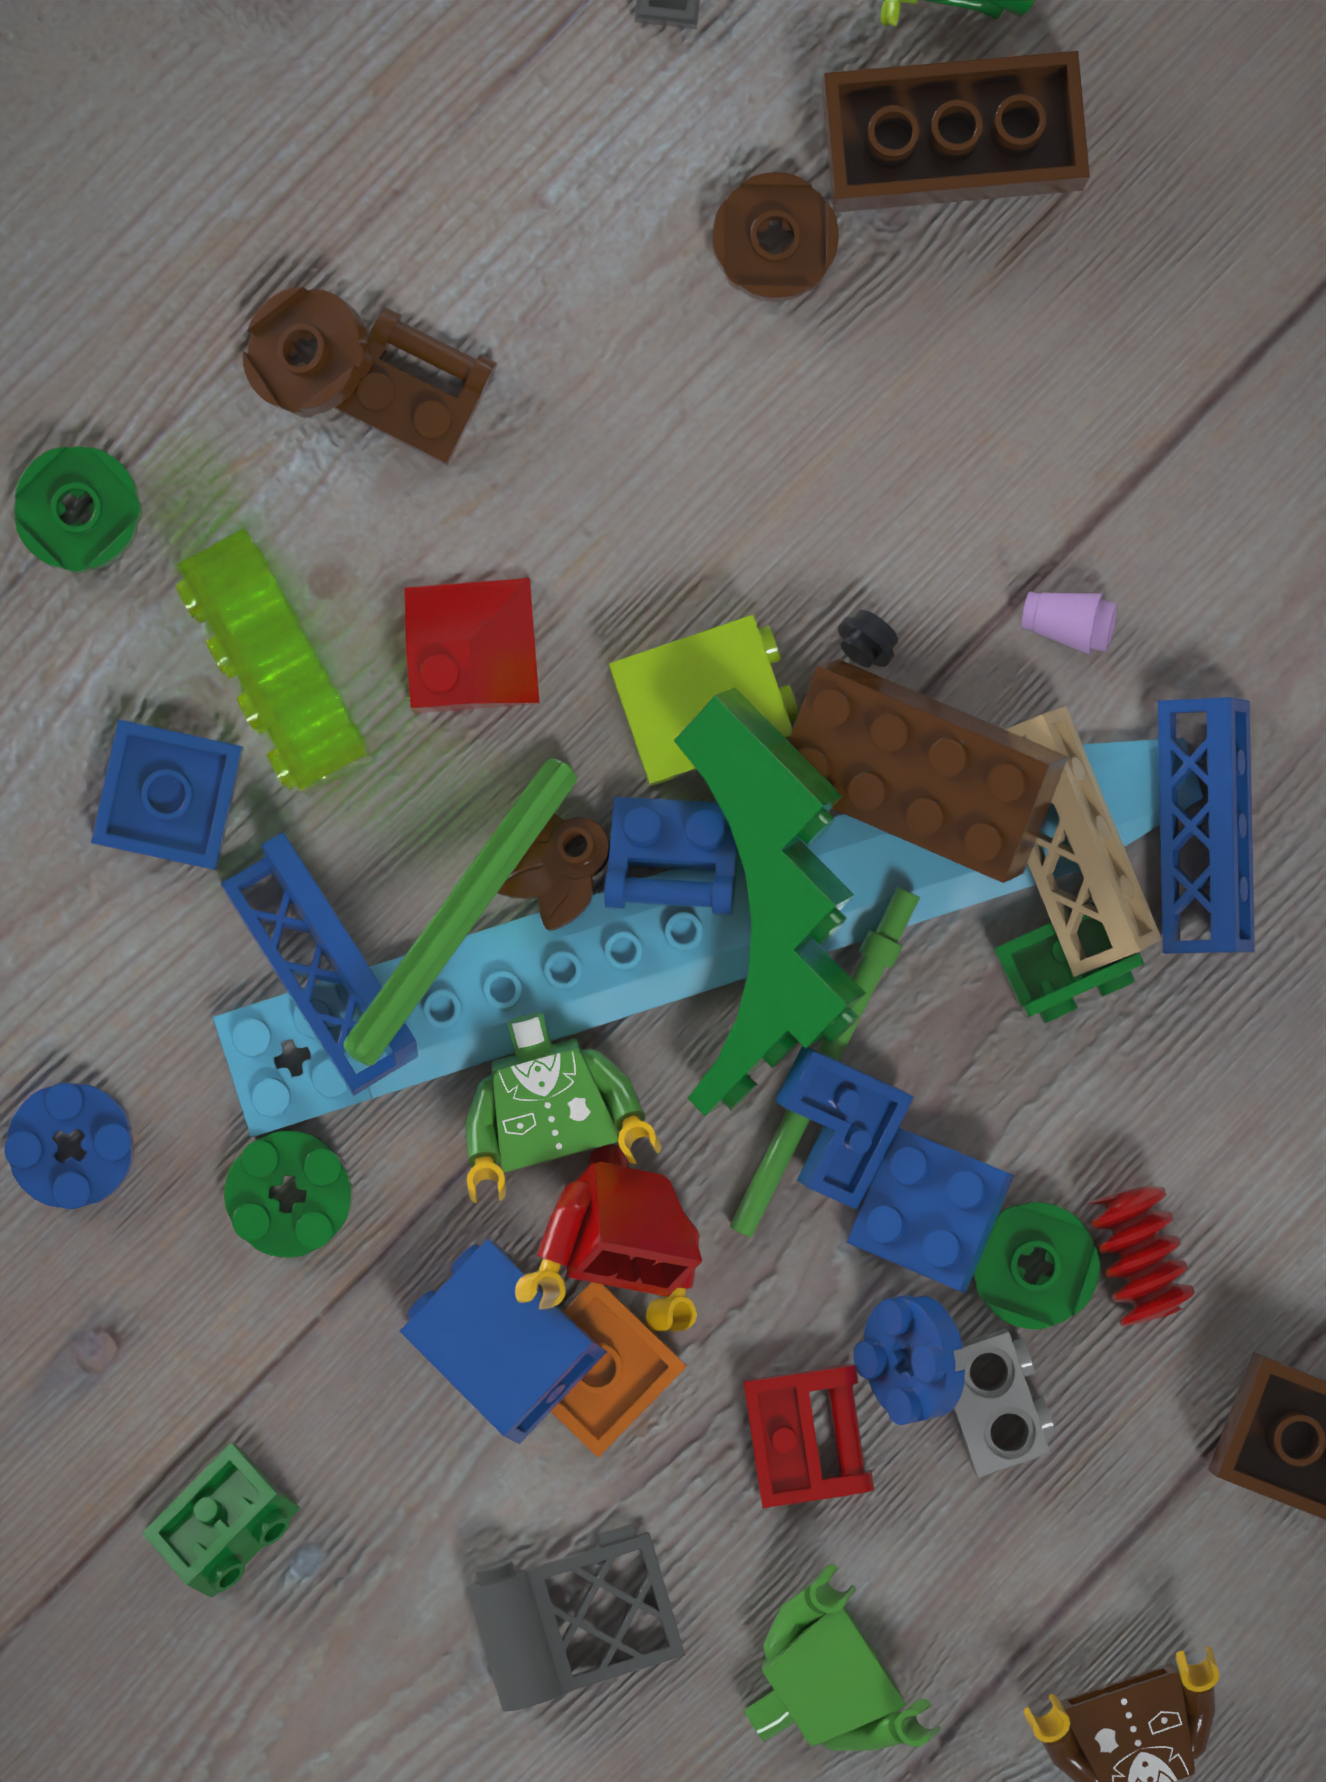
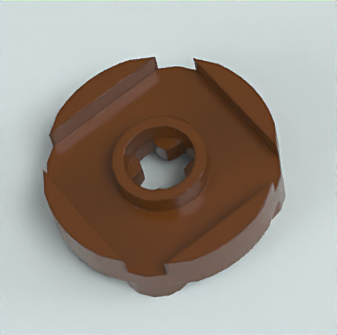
M781 172L755 175L741 183L739 188L732 191L717 210L712 234L714 256L728 283L750 297L771 302L795 299L807 291L818 287L832 266L838 247V223L835 212L828 201H825L822 195L801 177ZM770 221H780L783 232L793 233V243L783 245L779 254L769 253L768 245L758 243L757 233L767 232Z
M303 287L283 290L261 305L253 315L247 329L252 335L248 343V354L243 351V367L251 387L266 402L302 418L312 417L337 407L353 393L360 379L368 374L372 366V353L368 348V336L359 314L346 301L325 290H306ZM303 337L312 343L317 341L318 349L315 352V358L309 364L301 362L295 365L293 359L300 353L297 342Z

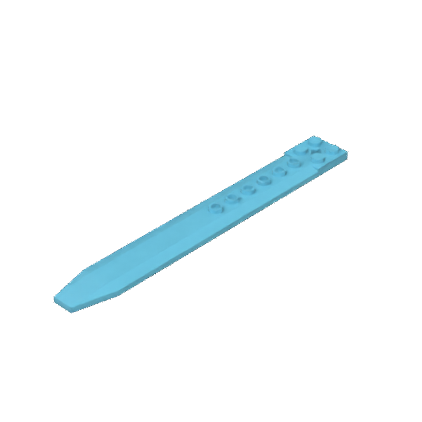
M1177 738V741L1188 751L1185 739ZM1158 739L1082 744L1123 846H1127L1159 826ZM1177 756L1178 771L1184 762ZM1194 771L1178 787V804L1183 809L1204 798ZM1050 803L1039 831L1051 838L1054 837L1060 821L1056 808L1052 803ZM845 814L834 817L835 820L829 828L812 844L807 846L854 894L840 910L847 917L846 921L820 945L826 952L863 941L869 929L876 931L897 887H901L920 897L907 926L1036 885L1028 863L1023 874L1002 883ZM1066 837L1064 844L1071 846L1068 837ZM1042 847L1045 856H1047L1048 849ZM738 852L732 915L713 914L712 907L627 902L625 909L606 908L603 891L592 895L589 906L574 921L554 931H548L545 928L540 912L467 935L405 1021L416 1039L418 1057L354 1096L288 993L214 1016L213 1020L251 1138L513 1054L514 1049L506 1023L523 1015L542 1012L550 1040L553 1041L747 978L752 921L745 870ZM1060 855L1053 876L1056 879L1081 869L1078 863ZM675 868L647 878L714 882L715 870ZM405 956L370 967L382 987ZM323 981L315 985L311 1003L317 1013L344 1019L349 994L343 985ZM356 1007L353 1021L358 1022L362 1014ZM326 1026L338 1044L341 1029ZM293 1039L297 1048L308 1047L311 1054V1059L302 1063L304 1073L299 1076H292L289 1068L279 1069L275 1057L283 1053L282 1043ZM345 1050L344 1055L356 1074L369 1067L352 1059ZM385 1051L380 1056L378 1061L388 1056Z

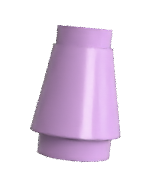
M1029 592L1024 605L1021 628L1031 630L1036 634L1088 655H1091L1093 650L1108 652L1114 632L1118 603L1104 600L1103 593L1042 592L1039 594Z

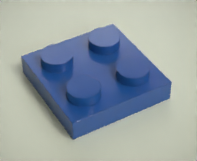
M118 719L91 843L217 871L244 747Z
M899 1127L873 1177L846 1243L966 1293L1014 1175Z

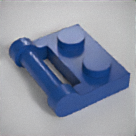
M614 797L608 870L606 872L604 890L605 907L625 909L626 902L712 907L713 914L732 915L738 849L730 824L718 802ZM646 866L715 870L714 882L629 877V867Z

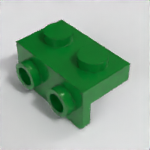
M1084 914L1077 934L1086 956L1089 957L1112 948L1103 923ZM1052 922L993 948L1024 1018L1039 1013L1043 1023L1052 1021L1077 1009L1078 1006L1074 997L1094 987H1097L1101 997L1134 983L1136 980L1131 970L1145 964L1138 952L1074 977Z

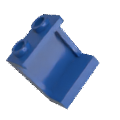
M486 1239L481 1246L478 1244L472 1245L456 1259L451 1268L453 1275L437 1292L431 1290L413 1304L407 1314L409 1322L399 1332L504 1437L520 1444L607 1351L557 1305L540 1310L539 1304L543 1297V1291L538 1286L537 1293L530 1302L519 1303L515 1296V1286L518 1280L526 1274L510 1259L511 1256L491 1240Z

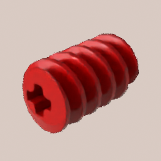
M1138 1187L1086 1203L1105 1205L1106 1208L1103 1214L1091 1222L1092 1228L1107 1229L1113 1232L1112 1237L1098 1246L1099 1252L1119 1254L1120 1257L1117 1263L1105 1271L1106 1277L1122 1278L1127 1281L1126 1286L1112 1295L1113 1301L1133 1303L1134 1306L1131 1312L1119 1320L1120 1326L1139 1324L1179 1312L1184 1309L1180 1308V1305L1195 1294L1192 1285L1173 1283V1280L1188 1269L1184 1260L1166 1259L1169 1253L1181 1245L1178 1236L1159 1234L1160 1230L1174 1220L1170 1211L1152 1210L1151 1208L1167 1195L1164 1187Z

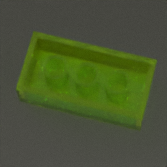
M246 528L178 563L177 566L184 580L175 584V588L191 617L195 618L199 624L206 620L208 621L215 636L206 640L205 643L222 674H226L229 680L237 676L245 692L235 698L253 731L256 730L259 735L267 731L276 748L266 753L282 785L287 787L289 791L297 787L300 792L310 797L375 762L262 551Z

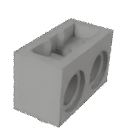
M1002 1328L962 1342L963 1349L953 1351L956 1360L955 1371L965 1369V1383L961 1397L952 1410L976 1476L980 1478L1050 1454L1046 1437L1055 1435L1056 1430L1045 1399L1032 1400L1025 1377L1035 1374V1369L1024 1339L1020 1338L1012 1341L1009 1331ZM984 1353L997 1354L1004 1363V1373L1001 1380L990 1387L977 1386L970 1377L972 1362L976 1357ZM1012 1413L1020 1416L1025 1425L1022 1439L1011 1447H1001L993 1443L991 1438L993 1422L1003 1414Z

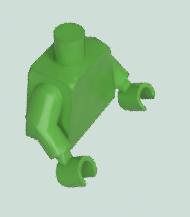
M833 1564L826 1566L812 1585L806 1587L780 1607L763 1644L766 1659L761 1664L762 1671L774 1691L744 1709L747 1718L763 1742L796 1723L811 1747L822 1744L831 1751H876L903 1743L913 1747L924 1745L941 1731L940 1726L927 1729L917 1721L916 1715L923 1713L931 1707L930 1702L927 1699H919L903 1712L898 1711L906 1706L902 1694L844 1606L856 1591V1587L851 1585L848 1590L842 1592L833 1589L828 1581L838 1568Z

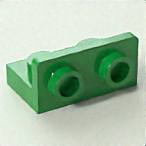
M230 1443L142 1534L187 1586L209 1597H214L219 1592H223L235 1585L243 1576L245 1565L263 1547L275 1543L285 1534L289 1528L290 1519L299 1511L300 1507L291 1497L280 1492L240 1447Z

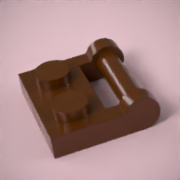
M384 307L378 315L368 338V348L372 353L371 369L365 377L360 379L353 393L335 407V410L448 466L494 375L498 363L481 354L475 359L401 322V314ZM391 344L465 381L459 397L456 398L382 361L389 345Z

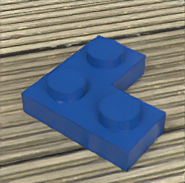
M802 1046L775 1099V1102L784 1108L824 1125L797 1181L813 1191L858 1209L914 1096L903 1089L811 1047L805 1049Z

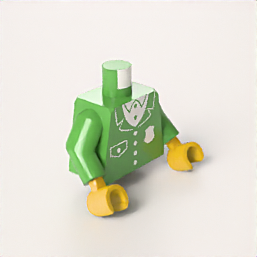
M542 1012L523 1015L506 1023L515 1055L491 1062L492 1075L483 1078L477 1084L465 1122L468 1162L472 1167L467 1174V1188L470 1200L477 1203L475 1187L482 1180H493L498 1184L499 1201H501L506 1196L504 1172L619 1142L620 1149L632 1164H637L631 1153V1146L638 1138H650L656 1153L658 1154L661 1151V1141L651 1125L645 1122V1113L630 1078L600 1051L592 1049L582 1050L577 1039L551 1044ZM500 1160H501L502 1169L498 1166V1164L500 1163Z

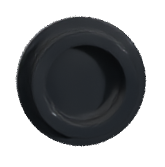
M859 610L853 618L846 617L839 624L838 633L843 640L840 643L841 649L855 663L866 668L871 667L872 664L886 667L894 658L893 648L898 643V637L895 631L874 613L867 610Z

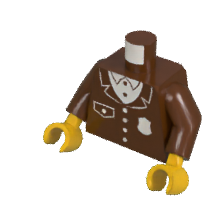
M1205 1647L1207 1656L1203 1662L1196 1665L1187 1663L1185 1653L1182 1650L1178 1651L1175 1657L1179 1672L1170 1663L1063 1700H1059L1055 1694H1050L1048 1697L1053 1706L1049 1713L1036 1717L1033 1716L1029 1707H1026L1023 1710V1714L1036 1738L1043 1743L1053 1764L1075 1782H1175L1195 1774L1194 1759L1199 1758L1206 1751L1215 1714L1214 1686L1219 1680L1220 1673L1212 1647Z

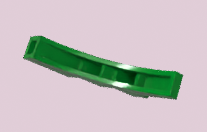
M736 687L715 695L673 740L706 780L730 824L745 870L752 921L749 972L737 1018L717 1060L687 1098L704 1116L723 1104L730 1111L735 1109L758 1086L751 1076L763 1063L766 1062L771 1068H774L799 1042L805 1049L823 1037H826L830 1043L835 1042L859 1018L852 1008L866 994L820 946L846 921L847 917L840 910L854 894L807 847L818 839L834 822L835 818L828 811L839 801L842 795Z

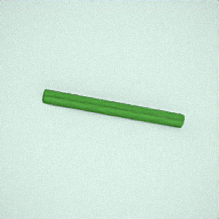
M550 758L541 766L344 1040L343 1047L352 1059L367 1066H372L378 1061L576 784L577 776L569 764L555 758Z

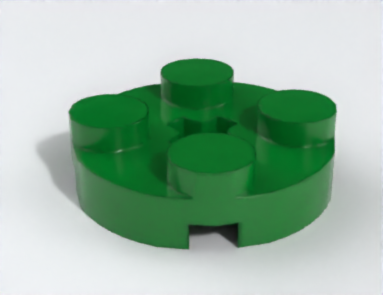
M65 446L44 452L24 470L17 482L14 496L16 497L14 505L16 530L27 549L45 564L76 574L88 573L91 570L104 568L120 558L132 544L143 514L138 489L130 473L113 456L101 449L75 446L67 448ZM70 493L78 499L86 494L92 497L93 502L88 508L92 517L87 523L83 524L78 520L70 525L64 523L62 517L66 514L67 508L62 501Z
M279 1131L248 1144L232 1163L225 1182V1207L232 1221L235 1233L256 1250L275 1257H300L325 1246L344 1226L352 1204V1182L339 1155L322 1139L301 1131ZM285 1176L296 1177V1188L306 1190L305 1202L294 1203L292 1212L281 1211L280 1201L271 1198L272 1186H281Z
M1032 1201L1005 1207L999 1212L973 1278L978 1295L995 1315L1014 1326L1038 1330L1066 1321L1087 1305L1097 1286L1100 1261L1092 1236L1075 1215L1054 1204ZM1034 1247L1044 1248V1260L1053 1264L1051 1274L1049 1276L1039 1275L1035 1283L1025 1282V1270L1017 1266L1020 1255H1031Z

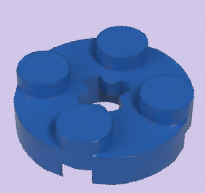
M65 1082L40 1089L21 1104L9 1125L8 1139L5 1143L4 1152L7 1161L10 1163L14 1178L28 1195L48 1206L76 1209L106 1199L121 1186L132 1167L134 1139L129 1116L113 1096L93 1085ZM76 1129L82 1131L85 1138L81 1142V1147L87 1152L85 1157L81 1161L74 1157H69L64 1162L61 1161L56 1155L60 1146L54 1140L58 1132L62 1131L69 1135Z
M904 1295L882 1300L873 1309L865 1326L864 1341L857 1343L854 1348L853 1360L857 1372L861 1377L868 1379L875 1397L888 1412L890 1419L895 1424L901 1426L947 1415L958 1403L965 1383V1369L955 1371L956 1360L953 1350L963 1349L960 1334L953 1319L938 1301L925 1295L918 1297Z

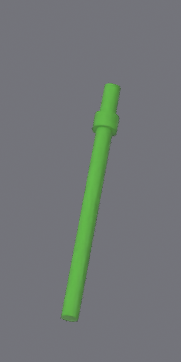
M897 887L876 931L869 929L858 951L863 954V957L852 977L866 992L852 1008L859 1018L835 1042L830 1043L826 1037H823L817 1048L818 1051L840 1061L886 966L893 968L903 948V945L898 942L920 899L919 896L901 887ZM787 1109L730 1224L732 1229L748 1237L753 1236L810 1119Z

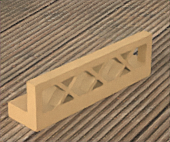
M1067 706L1043 713L1005 729L1021 737L1026 735L1028 740L1068 756L1051 800L1060 818L1054 837L1051 838L1039 832L1027 863L1073 976H1078L1137 953L1162 941ZM1066 837H1068L1071 846L1064 844ZM1042 847L1048 849L1047 856H1045ZM1060 855L1079 864L1084 880L1077 897L1059 889L1053 876ZM1090 896H1092L1095 905L1088 902ZM1066 906L1073 909L1071 915H1069ZM1084 914L1103 923L1112 948L1089 957L1086 956L1077 934Z

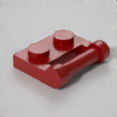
M843 1364L809 1371L743 1380L762 1508L856 1495L875 1490L872 1471L865 1470L853 1390V1385L859 1383L855 1364ZM828 1389L840 1474L822 1478L809 1392Z

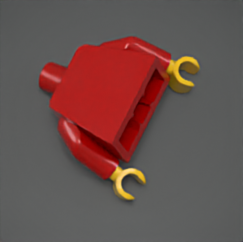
M610 1144L595 1149L589 1156L590 1166L575 1182L569 1183L563 1189L549 1218L537 1256L543 1258L538 1272L523 1275L518 1280L515 1286L517 1301L519 1303L530 1302L535 1297L538 1283H540L543 1289V1297L539 1304L540 1310L552 1308L561 1303L565 1296L566 1287L558 1272L560 1266L564 1265L566 1266L568 1278L666 1296L654 1299L649 1303L646 1309V1322L649 1329L652 1331H667L669 1329L671 1332L689 1329L696 1321L697 1312L693 1302L688 1297H685L686 1289L693 1288L695 1269L702 1263L699 1251L700 1234L698 1229L682 1210L673 1185L667 1177L658 1173L630 1168L628 1159L619 1145Z

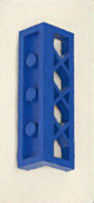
M1233 697L1158 700L1163 954L1255 952L1250 701ZM1207 712V738L1191 755L1177 741L1176 714ZM1177 756L1184 762L1178 771ZM1206 756L1208 771L1200 764ZM1192 771L1208 785V802L1194 818L1178 804V787ZM1208 818L1209 834L1201 827ZM1178 819L1186 826L1179 834ZM1193 835L1209 848L1210 865L1195 882L1179 867V850ZM1179 882L1187 889L1181 897ZM1209 882L1210 897L1202 890ZM1194 898L1211 913V940H1180V913Z
M282 832L261 844L264 855L263 859L221 883V887L354 1096L418 1057L417 1042L406 1023H404L385 1049L388 1056L358 1074L353 1070L344 1055V1040L357 1023V1021H353L356 1007L363 1015L382 989V986L286 835ZM273 874L284 892L278 915L252 909L241 891ZM290 903L301 920L287 917ZM261 923L275 926L272 940ZM284 928L311 934L316 942L311 966L284 961L278 951ZM323 955L334 972L320 969ZM294 975L308 977L305 991H303ZM317 980L344 986L349 994L344 1019L317 1013L311 1003ZM326 1026L341 1029L338 1044Z

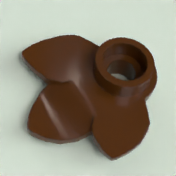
M554 813L497 894L520 899L538 897L540 916L548 931H554L568 925L580 916L591 903L593 877L603 870L609 860L610 841L608 835L598 823L591 819L576 817L564 821ZM574 839H586L587 848L582 855L578 857L568 856V846Z

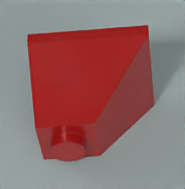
M530 578L404 587L405 638L410 708L414 714L540 704Z

